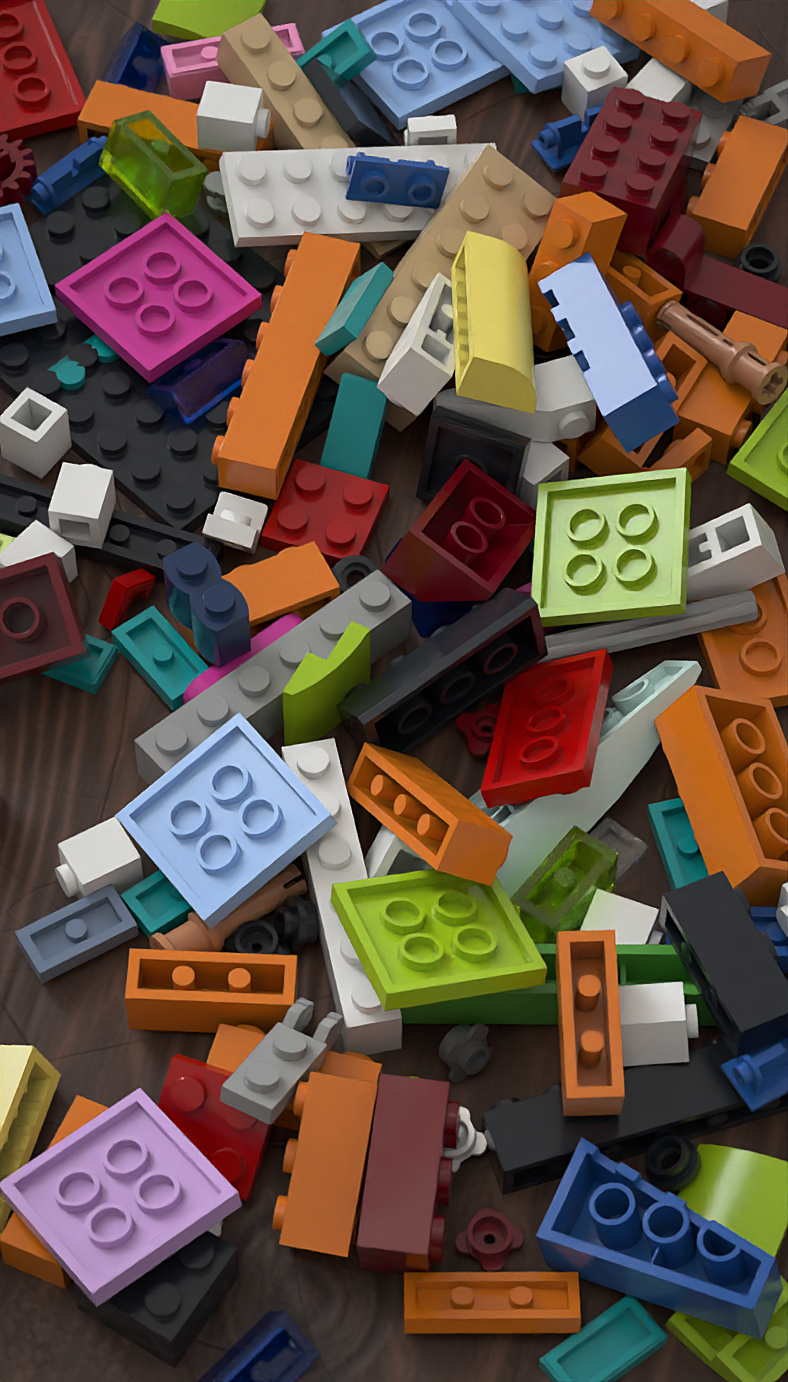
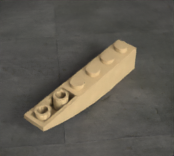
M262 13L222 33L215 61L231 84L263 89V109H268L271 112L270 122H274V144L279 150L357 148ZM415 239L365 241L360 243L379 260Z

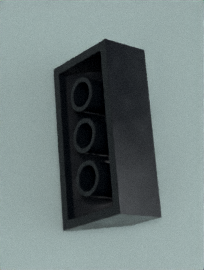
M508 587L491 596L488 600L478 601L468 614L452 625H444L437 629L430 636L428 642L409 655L404 654L395 658L383 673L369 683L359 684L352 688L345 695L344 700L336 705L344 729L361 750L364 743L367 742L406 755L456 720L461 714L466 713L548 655L538 604L531 596Z

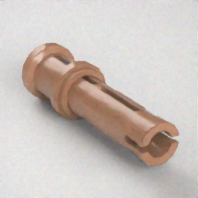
M675 300L667 302L660 309L657 315L659 321L656 322L658 328L665 332H673L704 358L720 368V373L725 381L730 384L739 383L752 392L753 399L762 405L771 403L781 394L788 380V369L786 366L779 362H769L758 354L756 346L750 342H736Z
M290 863L212 929L207 926L194 910L188 914V921L167 934L162 935L157 932L150 936V947L154 950L221 952L222 947L225 946V939L235 934L241 925L249 921L258 920L282 906L287 896L305 894L307 892L305 879H301L298 882L293 881L283 887L285 883L301 875L299 869L293 863Z

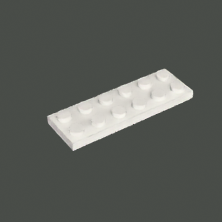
M495 143L223 152L219 160L234 245L235 247L300 244L304 231L350 242L417 239L437 209L345 199L350 175H346L347 157L356 156L358 152H364L366 156L389 158L393 162H398V159L419 162L434 160L435 165L443 166L450 170L441 204L467 166L488 145L497 150Z

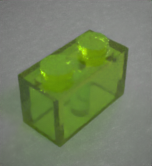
M150 110L113 120L99 161V165L152 220L166 212L170 213L175 219L193 213L208 169Z
M576 825L572 827L510 898L534 944H556L558 931H577L583 924L596 890L600 889L610 893L615 887L619 854Z

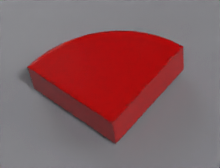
M141 568L114 578L98 623L111 631L126 623L130 619L125 615L126 611L138 596L144 600L148 597L156 577Z

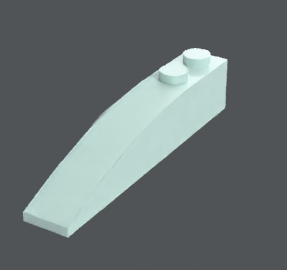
M665 660L612 696L615 707L605 708L590 787L582 788L569 795L553 794L531 799L518 806L503 805L489 809L480 790L468 799L513 835L507 859L496 874L510 900L524 895L531 888V881L546 868L553 867L562 862L568 855V849L589 831L626 790L661 741L654 720L695 684L702 671L698 661Z

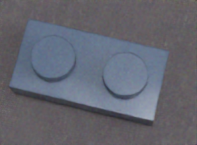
M112 884L15 932L16 942L41 984L139 935L137 923Z

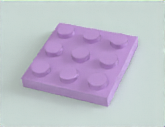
M138 1088L0 1182L2 1198L96 1307L242 1206L239 1194L235 1188L141 1088Z

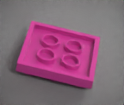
M168 212L55 285L56 298L149 383L262 308V294Z

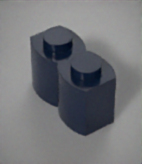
M193 542L164 557L163 571L167 605L172 615L182 625L192 630L193 639L199 652L209 662L220 667L251 651L247 602L237 587L229 581L222 579L219 563L213 554L204 546Z

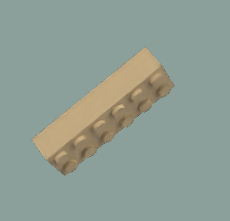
M488 145L467 166L395 268L392 282L359 337L337 351L323 373L339 385L342 375L346 372L379 382L386 361L433 279L440 273L451 281V267L466 232L471 231L503 240L515 247L526 261L544 234L553 204L557 198L492 146ZM390 401L385 421L401 432L418 416L405 407L397 406Z

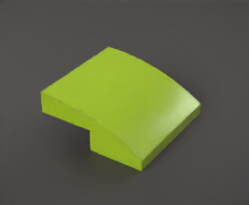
M160 0L152 18L153 32L191 41L222 36V33L262 13L267 0Z
M351 621L327 660L307 652L282 691L285 747L314 742L331 731L341 722L336 705L344 700L345 695L352 688L359 684L370 682V628Z
M699 1144L697 1148L701 1156L699 1172L688 1185L680 1189L677 1197L687 1202L688 1208L708 1221L714 1219L776 1258L788 1229V1162L747 1150Z
M781 1276L783 1290L762 1340L678 1311L665 1324L686 1347L728 1382H776L788 1369V1283Z

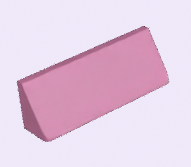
M295 23L272 27L295 61L305 54ZM221 36L161 47L171 98L183 101L200 98L203 95L207 81L231 84L215 61Z

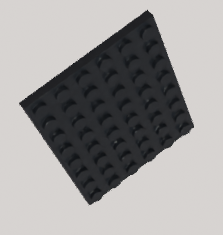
M133 153L28 227L56 308L57 322L0 336V388L16 400L28 387L67 409L72 444L70 449L88 464L96 465L102 469L113 470L115 488L153 521L193 533L206 522L208 514L213 515L221 492L237 496L243 494V492L219 487L218 466L211 463L212 450L217 436L226 435L229 427L226 424L230 402L233 397L240 398L243 391L241 379L245 363L248 359L255 360L258 352L256 350V339L259 327L262 322L269 323L272 316L270 304L276 285L283 286L286 278L249 246L235 247L232 232ZM168 212L262 294V308L149 383L121 357L113 362L99 361L97 349H93L92 345L84 343L95 333L56 298L55 285ZM334 353V354H332V355L330 356V359H329V361H328V364H329V362L332 360V358L334 357V355H335L336 353ZM68 354L69 361L79 362L77 366H84L85 383L75 390L63 389L61 379L58 380L56 372L48 370ZM325 373L295 453L330 426L339 384Z

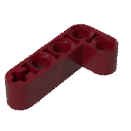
M673 214L667 218L646 253L645 264L683 292L679 301L682 306L722 333L736 310L788 330L787 287L704 256L706 237L702 226L695 219L687 215Z

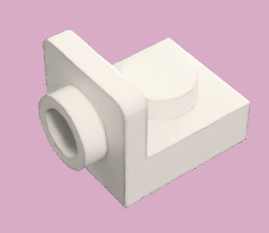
M455 115L407 118V129L404 131L405 146L456 144L457 127Z
M221 492L213 515H207L202 534L206 538L222 542L225 546L255 554L268 513V507L260 502L231 493Z

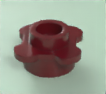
M489 704L483 711L475 714L463 713L457 718V730L465 734V744L469 754L479 758L489 757L500 705ZM490 728L491 732H482V729Z
M481 1208L469 1222L467 1231H461L456 1235L455 1247L460 1254H469L478 1260L484 1272H500L504 1268V1259L509 1253L522 1247L524 1234L519 1227L512 1226L510 1221L501 1213L496 1212L492 1208ZM488 1236L495 1239V1242L491 1245L484 1242V1239Z

